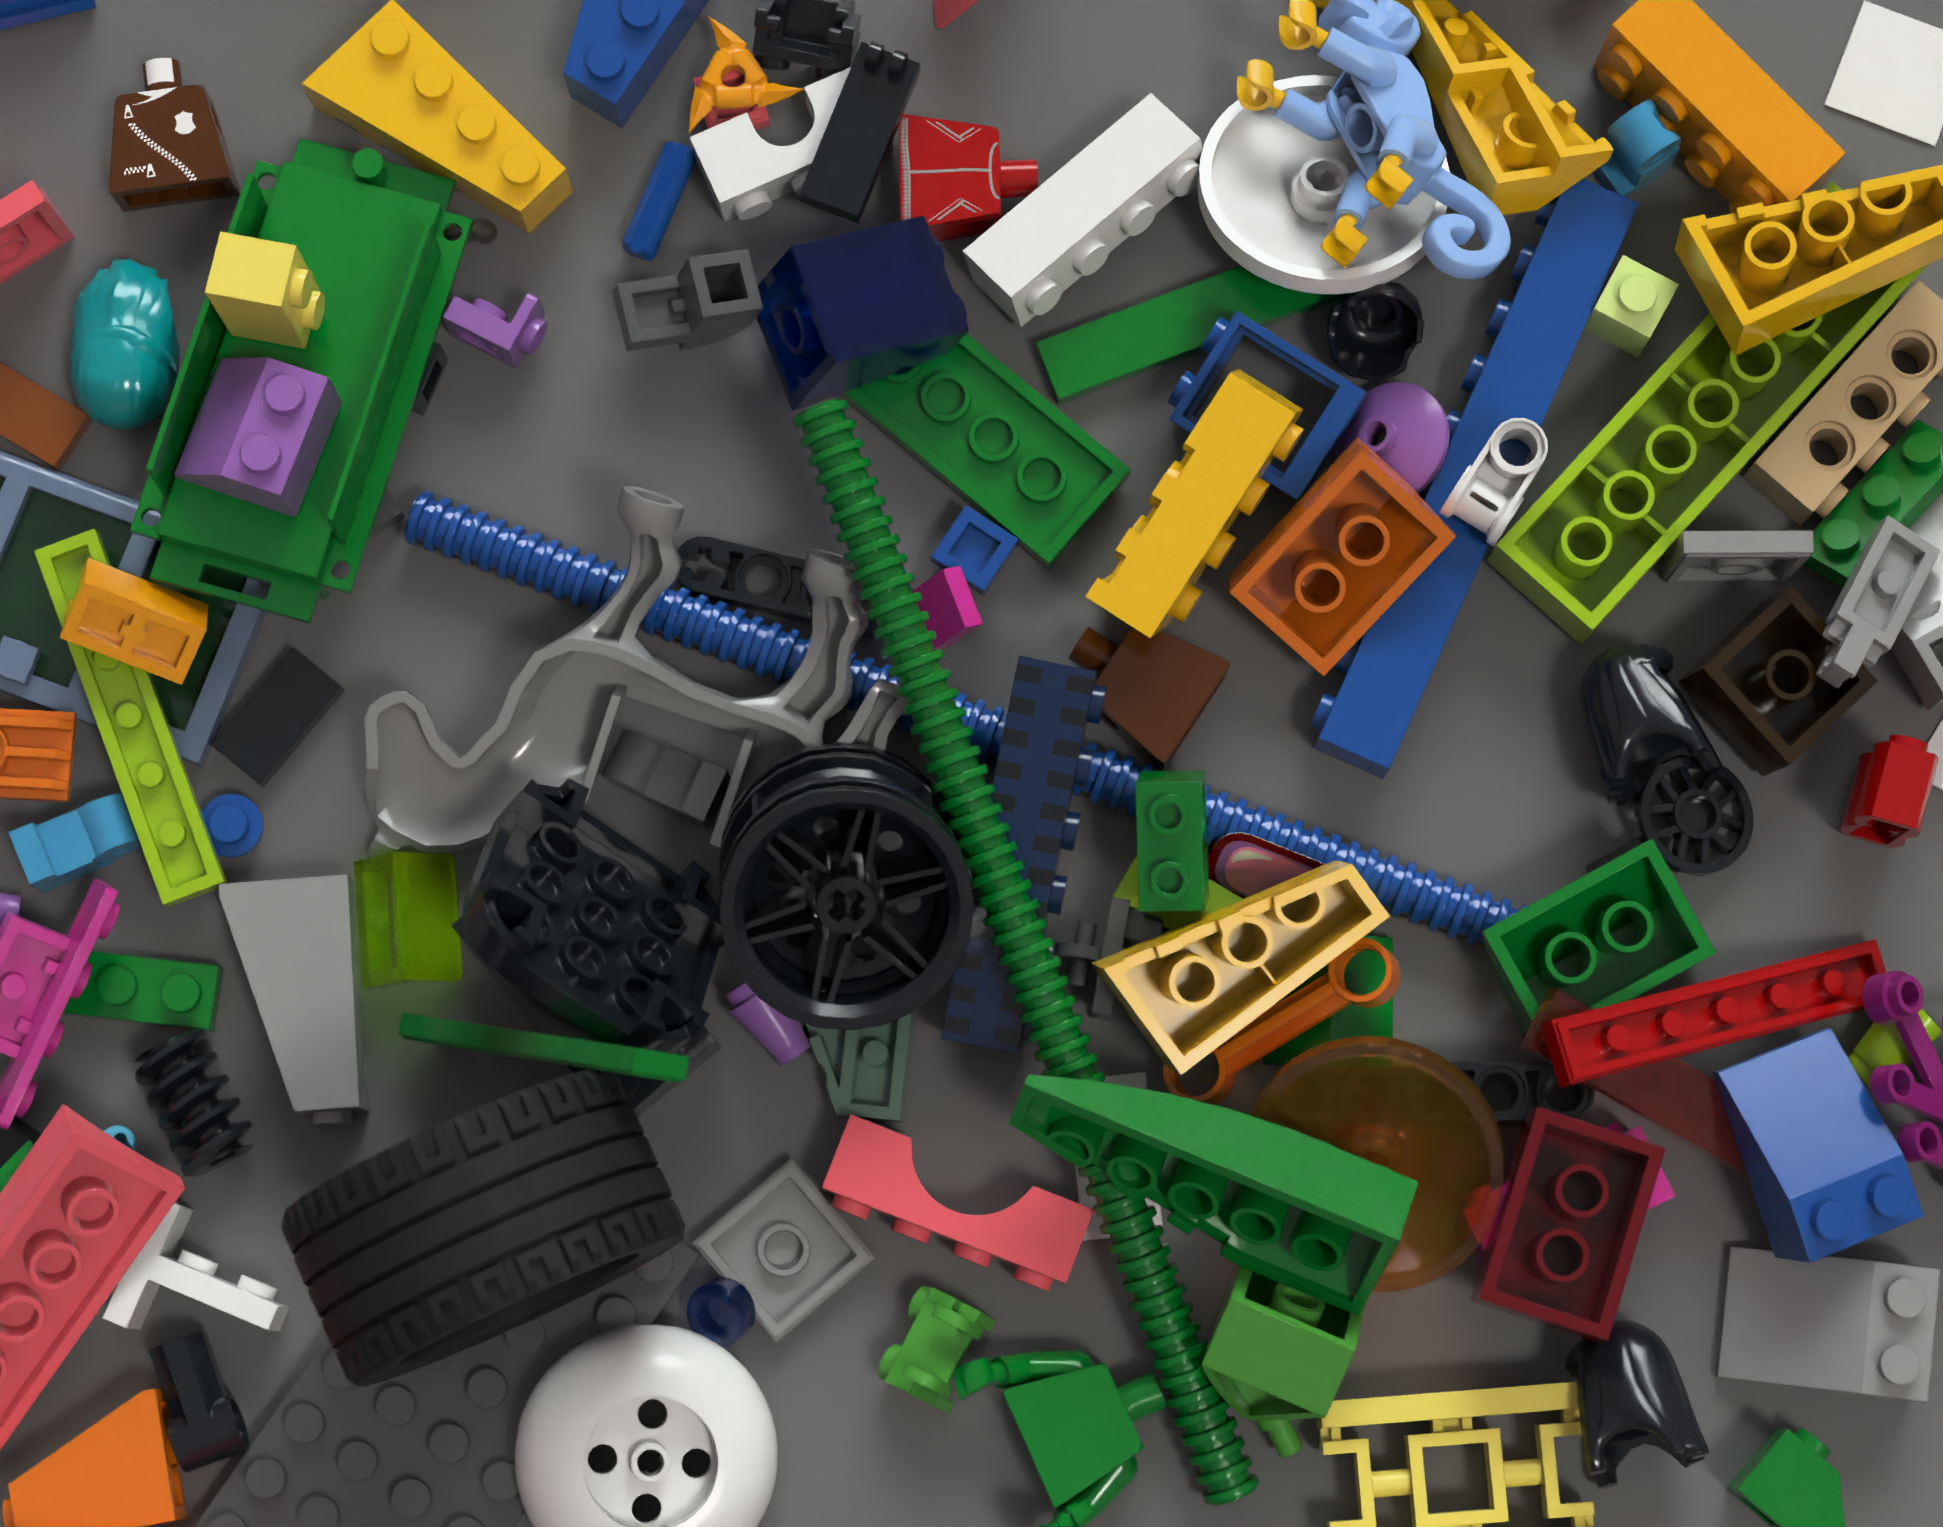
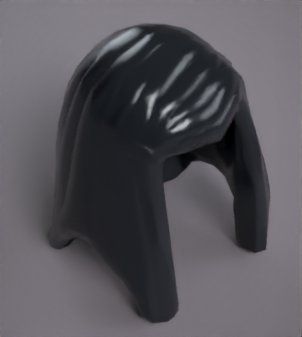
M1630 643L1610 648L1592 661L1583 676L1580 685L1582 716L1602 778L1604 794L1609 804L1616 802L1617 805L1622 806L1632 800L1634 805H1638L1641 789L1648 777L1664 761L1679 755L1698 759L1707 773L1718 771L1723 767L1690 706L1669 678L1668 673L1674 667L1672 654H1669L1662 647L1648 645L1647 643H1642L1638 646Z
M1617 1320L1613 1323L1608 1341L1594 1342L1582 1338L1569 1352L1565 1366L1570 1375L1577 1378V1400L1588 1475H1595L1598 1489L1615 1486L1617 1484L1616 1471L1619 1463L1632 1449L1644 1444L1661 1448L1672 1455L1685 1468L1704 1460L1705 1456L1709 1455L1710 1451L1697 1423L1677 1365L1668 1347L1654 1331L1634 1321Z

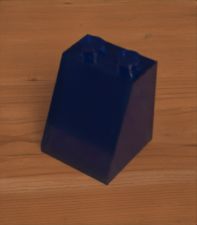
M924 216L791 245L758 285L763 309L756 319L792 411L808 407L944 356L969 331L966 323L967 313L961 297L953 290L944 267L942 247L939 241L931 235Z

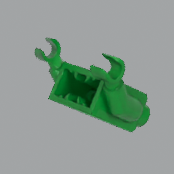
M1080 1350L1024 1352L995 1357L991 1360V1363L989 1357L963 1363L954 1371V1380L960 1401L988 1385H995L999 1389L1009 1388L1002 1391L1053 1507L1059 1506L1055 1510L1054 1518L1050 1523L1036 1527H1086L1095 1520L1136 1477L1138 1461L1135 1454L1144 1447L1133 1423L1167 1408L1164 1396L1151 1371L1116 1387L1106 1363L1094 1366L1092 1359Z

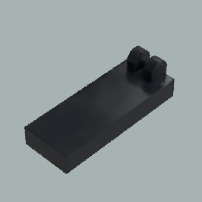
M874 41L870 44L861 42L799 193L800 202L850 221L860 222L921 72L920 63L908 59V54L899 50H895L894 53L885 50V45Z

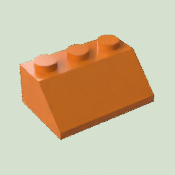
M1357 437L1228 575L1229 593L1320 674L1325 676L1456 538V535L1404 478Z

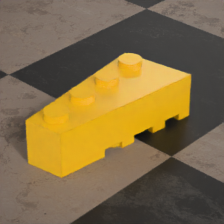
M1237 369L1230 372L1185 441L1182 449L1186 451L1183 459L1181 462L1177 460L1173 462L1152 492L1149 504L1153 506L1147 517L1145 515L1140 516L1134 526L1128 529L1115 549L1117 552L1115 558L1120 561L1114 571L1104 579L1097 577L1085 597L1149 638H1152L1170 625L1174 618L1183 624L1203 594L1202 590L1194 586L1207 565L1217 570L1234 545L1237 538L1228 533L1240 511L1251 516L1267 492L1270 483L1263 480L1262 476L1271 461L1276 457L1284 462L1300 439L1304 429L1295 423L1304 409L1242 370Z

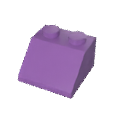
M269 357L222 358L174 475L178 479L296 518L341 407L342 400L329 377Z

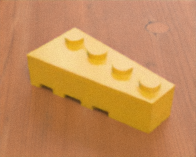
M390 0L302 82L315 109L332 119L335 117L356 129L358 134L378 146L382 144L409 160L419 170L455 180V188L460 190L462 195L527 233L532 232L574 192L566 168L394 0Z
M1943 164L1861 181L1860 186L1832 193H1827L1826 189L1801 194L1799 200L1765 207L1763 202L1736 208L1735 213L1706 219L1705 214L1682 219L1674 250L1733 354H1740L1942 259Z
M1334 860L1091 964L1169 1069L1182 1075L1388 919L1390 915L1353 864Z

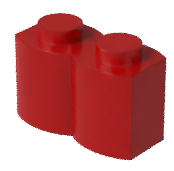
M1890 735L1889 741L1878 742L1874 744L1872 752L1860 755L1840 828L1843 835L1887 848L1901 847L1905 844L1906 838L1919 836L1939 761L1936 754L1927 752L1929 745L1926 742L1905 735Z

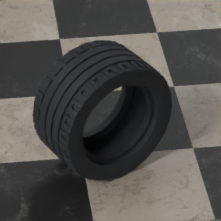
M589 1069L531 1086L482 1105L361 1161L303 1195L286 1209L281 1229L292 1254L296 1255L294 1261L305 1286L309 1287L308 1293L320 1318H324L321 1323L333 1349H338L336 1356L348 1381L359 1387L369 1386L409 1373L466 1350L614 1281L660 1256L684 1238L685 1223L675 1201L669 1199L672 1196V1192L661 1168L657 1167L658 1161L647 1137L643 1136L644 1130L633 1106L629 1105L630 1101L617 1075L612 1072Z

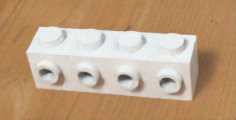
M1150 93L963 250L973 282L1020 327L1025 325L1035 315L1040 316L1047 313L1057 304L1062 293L1082 276H1088L1096 272L1105 263L1109 253L1129 236H1136L1142 233L1152 223L1156 213L1176 196L1182 197L1197 186L1203 150L1201 138Z

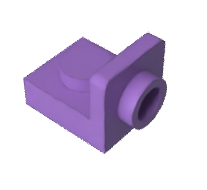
M530 293L525 296L511 323L506 322L509 317L503 310L480 298H476L473 304H470L454 296L443 315L450 336L515 369L524 353L531 356L536 352L548 326V323L543 320L545 312L540 298Z

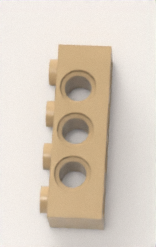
M1918 280L1743 476L1744 479L1799 526L1814 511L1824 519L1850 491L1840 483L1850 470L1856 466L1866 473L1890 446L1881 437L1895 420L1906 428L1931 400L1922 390L1936 375L1943 380V300ZM1904 351L1912 355L1917 362L1918 373L1907 374L1897 369L1892 361V352ZM1864 396L1870 399L1877 408V419L1868 420L1859 417L1852 409L1851 397ZM1823 441L1828 443L1836 452L1837 464L1828 466L1817 462L1811 455L1810 442Z

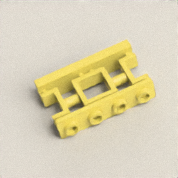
M1577 1382L1335 1400L1332 1402L1326 1418H1316L1320 1434V1455L1353 1453L1359 1519L1326 1521L1327 1527H1376L1374 1498L1405 1495L1410 1496L1412 1527H1482V1524L1509 1522L1506 1488L1540 1485L1543 1518L1570 1517L1571 1527H1594L1593 1515L1595 1513L1593 1501L1560 1503L1554 1437L1582 1435L1577 1400ZM1560 1411L1561 1423L1534 1425L1537 1458L1503 1461L1500 1428L1473 1430L1472 1417ZM1429 1420L1430 1433L1404 1435L1407 1469L1371 1471L1368 1438L1341 1439L1340 1427ZM1483 1443L1490 1508L1428 1513L1422 1447Z

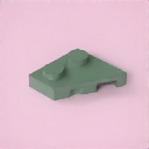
M916 1010L883 1026L852 1031L816 1028L806 1024L811 1037L809 1041L817 1063L822 1067L827 1081L826 1088L836 1115L849 1118L850 1114L866 1120L904 1123Z

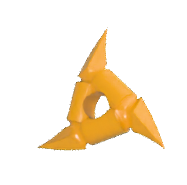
M707 16L720 50L715 52L700 79L701 85L699 87L695 86L690 110L689 134L698 122L712 110L713 106H716L717 109L753 108V105L757 104L761 108L786 99L804 90V88L788 87L774 82L768 83V77L750 50L745 49L747 43L734 32ZM732 70H736L745 76V83L738 87H727L722 81L726 74Z

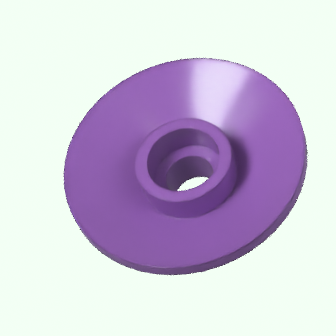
M1392 382L1380 385L1367 392L1368 396L1334 448V462L1358 437L1419 494L1437 476L1445 461L1450 439L1446 413L1440 402L1420 386L1407 382ZM1387 430L1383 442L1376 445L1379 436Z

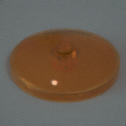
M1356 1036L1326 1042L1303 1052L1280 1068L1264 1086L1252 1106L1250 1116L1296 1130L1315 1139L1323 1140L1336 1148L1377 1165L1388 1167L1396 1173L1419 1182L1400 1241L1372 1293L1402 1291L1418 1287L1449 1273L1475 1251L1493 1224L1501 1201L1505 1175V1151L1497 1120L1490 1105L1475 1084L1454 1064L1427 1048L1411 1042L1379 1036Z

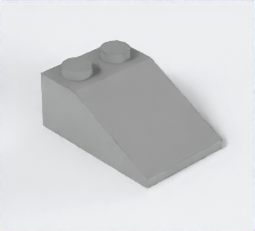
M1728 1247L1715 1377L1908 1403L1928 1402L1940 1270L1830 1256L1808 1263L1775 1258L1773 1251Z

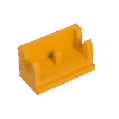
M87 558L81 571L76 594L73 599L69 600L60 638L182 685L207 630L208 604Z

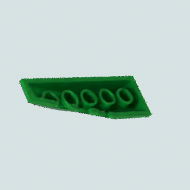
M1028 1074L1008 1123L1079 1168L1086 1167L1091 1163L1107 1173L1109 1179L1113 1182L1111 1187L1134 1201L1142 1194L1170 1211L1166 1221L1184 1233L1189 1234L1196 1227L1222 1244L1219 1254L1236 1265L1360 1316L1400 1241L1419 1183L1416 1180L1394 1172L1388 1167L1377 1165L1336 1148L1323 1140L1312 1138L1296 1130L1229 1108L1164 1092L1100 1081Z

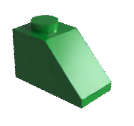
M1801 1427L1795 1433L1788 1428H1775L1726 1487L1730 1493L1770 1527H1845L1840 1473L1825 1461L1831 1454V1451L1820 1440Z

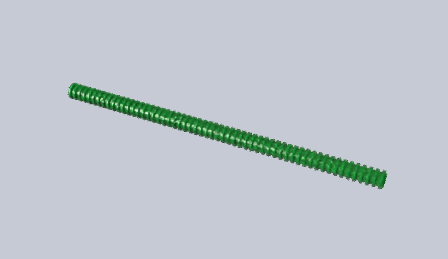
M836 398L799 412L792 423L795 429L802 428L804 437L800 439V444L802 448H809L812 454L807 459L809 467H817L819 475L814 478L816 486H824L826 494L821 499L824 505H831L834 513L829 516V520L832 525L838 524L841 530L836 536L838 543H846L848 552L843 555L845 562H853L856 571L851 573L853 582L860 581L863 588L858 593L860 601H868L870 610L866 611V617L868 620L875 619L878 627L873 631L874 638L876 640H883L885 648L880 650L883 659L889 658L892 667L887 672L890 678L897 677L900 686L895 688V693L897 697L904 696L907 706L902 708L904 716H912L914 725L909 727L911 735L918 734L922 744L916 748L920 755L926 753L929 763L924 765V769L927 774L933 772L936 783L931 785L933 792H941L944 802L938 804L940 811H948L951 821L946 824L952 831L955 830L959 839L957 842L963 850L968 869L970 868L973 876L970 879L971 889L977 888L980 895L975 900L978 908L984 907L988 915L982 921L985 927L992 926L995 934L990 938L992 946L999 945L1002 955L997 957L998 963L1001 966L1007 965L1010 974L1004 977L1006 984H1014L1017 993L1012 995L1014 1004L1021 1003L1024 1010L1019 1015L1021 1023H1029L1031 1031L1026 1034L1029 1042H1036L1039 1050L1034 1053L1035 1060L1038 1062L1043 1061L1046 1067L1041 1072V1075L1103 1082L1106 1079L1104 1072H1096L1093 1065L1098 1061L1096 1052L1089 1053L1086 1046L1091 1041L1089 1033H1081L1079 1025L1084 1022L1081 1014H1074L1071 1007L1076 1003L1075 996L1067 995L1064 986L1069 984L1066 975L1060 976L1056 968L1062 964L1060 957H1052L1049 948L1054 946V941L1052 937L1045 938L1042 929L1047 926L1045 918L1038 919L1035 913V909L1040 907L1038 899L1030 900L1027 890L1032 888L1031 881L1029 879L1023 881L1020 871L1025 869V865L1022 860L1016 861L1013 851L1018 849L1015 841L1008 842L1005 833L1010 831L1009 823H1001L998 813L1003 811L1001 803L994 804L990 795L996 792L994 784L987 785L983 775L989 772L986 764L979 766L976 756L981 754L979 745L972 746L969 740V736L974 734L971 726L964 727L961 719L967 713L964 707L957 708L954 698L959 696L957 688L950 689L947 679L952 677L949 668L942 669L939 660L945 657L942 649L935 650L932 643L933 640L937 639L935 630H927L925 622L930 619L928 611L921 612L918 602L923 598L920 592L913 593L910 584L915 581V577L912 572L906 573L903 564L908 562L905 553L898 554L896 545L901 542L899 535H891L888 526L893 524L891 515L884 516L881 507L886 504L884 496H876L874 488L879 484L876 477H869L866 470L871 466L870 459L868 457H861L859 450L864 447L861 438L855 439L852 431L856 429L857 425L854 419L847 420L845 411L849 409V404L847 400ZM1092 1163L1086 1167L1078 1168L1079 1175L1087 1177L1090 1184L1085 1187L1087 1195L1095 1196L1097 1203L1092 1207L1094 1214L1097 1216L1102 1215L1104 1223L1099 1226L1101 1233L1104 1235L1109 1234L1112 1240L1107 1245L1108 1251L1118 1256L1119 1261L1114 1264L1116 1272L1125 1274L1126 1280L1121 1284L1124 1292H1131L1134 1299L1129 1302L1130 1309L1133 1312L1139 1311L1141 1316L1136 1322L1137 1327L1140 1331L1147 1332L1148 1338L1143 1342L1147 1350H1154L1155 1357L1151 1360V1364L1154 1369H1161L1163 1376L1158 1379L1159 1385L1162 1389H1168L1170 1395L1165 1399L1169 1408H1176L1178 1413L1173 1417V1421L1176 1427H1183L1185 1433L1180 1437L1182 1445L1191 1447L1192 1452L1187 1457L1188 1461L1192 1466H1198L1199 1472L1195 1475L1196 1482L1199 1485H1205L1207 1489L1202 1495L1204 1502L1219 1506L1249 1495L1255 1490L1260 1481L1256 1474H1250L1248 1468L1252 1465V1460L1249 1455H1242L1240 1449L1243 1448L1245 1442L1242 1436L1234 1434L1233 1430L1237 1427L1238 1423L1235 1417L1227 1416L1226 1410L1230 1405L1220 1397L1202 1367L1204 1352H1206L1208 1345L1205 1340H1198L1196 1333L1201 1330L1200 1324L1197 1320L1191 1321L1189 1316L1194 1308L1190 1301H1184L1182 1298V1294L1186 1292L1184 1283L1176 1282L1174 1277L1179 1272L1176 1263H1169L1167 1256L1172 1252L1170 1245L1161 1243L1160 1237L1164 1234L1162 1225H1155L1152 1218L1157 1214L1155 1206H1147L1145 1201L1147 1197L1142 1194L1133 1201L1111 1187L1113 1182L1109 1179L1107 1173Z

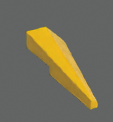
M1394 0L1408 8L1418 20L1421 36L1413 47L1412 52L1468 183L1484 193L1498 207L1502 215L1541 209L1609 161L1614 150L1611 144L1604 137L1594 141L1575 123L1576 110L1565 99L1558 103L1550 99L1533 82L1535 71L1472 10L1462 14L1448 0Z

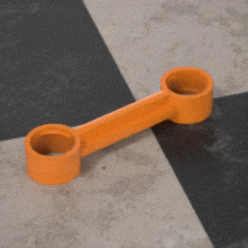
M1361 938L1329 962L1328 973L1270 1007L1211 1052L1216 1056L1219 1065V1077L1211 1090L1200 1096H1191L1181 1087L1180 1074L1169 1069L1164 1064L1163 1077L1168 1090L1173 1095L1213 1105L1221 1103L1232 1091L1236 1073L1350 1004L1361 1008H1374L1388 1002L1394 996L1400 984L1401 973L1396 958L1377 941ZM1375 951L1384 959L1386 964V974L1382 984L1375 991L1368 994L1360 995L1348 991L1344 981V970L1348 961L1360 952Z

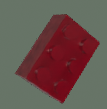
M1538 1106L1527 1112L1470 1301L1594 1342L1608 1341L1666 1148Z

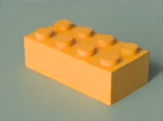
M1638 0L1611 25L1593 66L1598 71L1597 76L1601 85L1611 96L1620 101L1626 99L1633 107L1648 99H1652L1656 104L1658 115L1664 126L1678 134L1681 138L1679 153L1686 159L1685 165L1689 173L1701 185L1707 188L1713 186L1730 203L1729 209L1731 214L1735 213L1737 207L1763 202L1764 207L1799 200L1801 194L1821 190L1846 152L1693 0Z

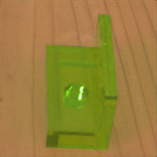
M392 851L355 861L354 871L362 988L384 989L410 982H454L462 978L460 936L451 926L459 919L454 857L451 854Z

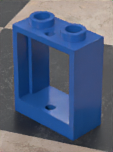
M1236 311L1230 322L1220 317L1201 347L1209 356L1195 376L1186 371L1167 401L1168 404L1175 407L1169 420L1191 433L1199 421L1195 417L1244 338L1247 337L1335 392L1286 472L1284 473L1270 464L1262 476L1266 481L1299 500L1313 483L1365 401L1368 393L1242 313Z

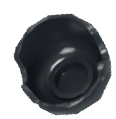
M1391 281L1385 284H1377L1363 291L1340 294L1330 310L1327 324V339L1333 362L1349 376L1369 381H1377L1399 375L1405 371L1409 357L1416 345L1422 342L1424 328L1422 309L1414 294L1403 285Z

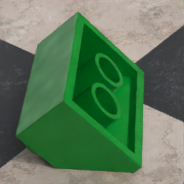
M1653 839L1644 842L1481 932L1501 992L1533 1049L1547 1046L1541 1024L1554 1019L1630 1001L1716 954L1714 947Z

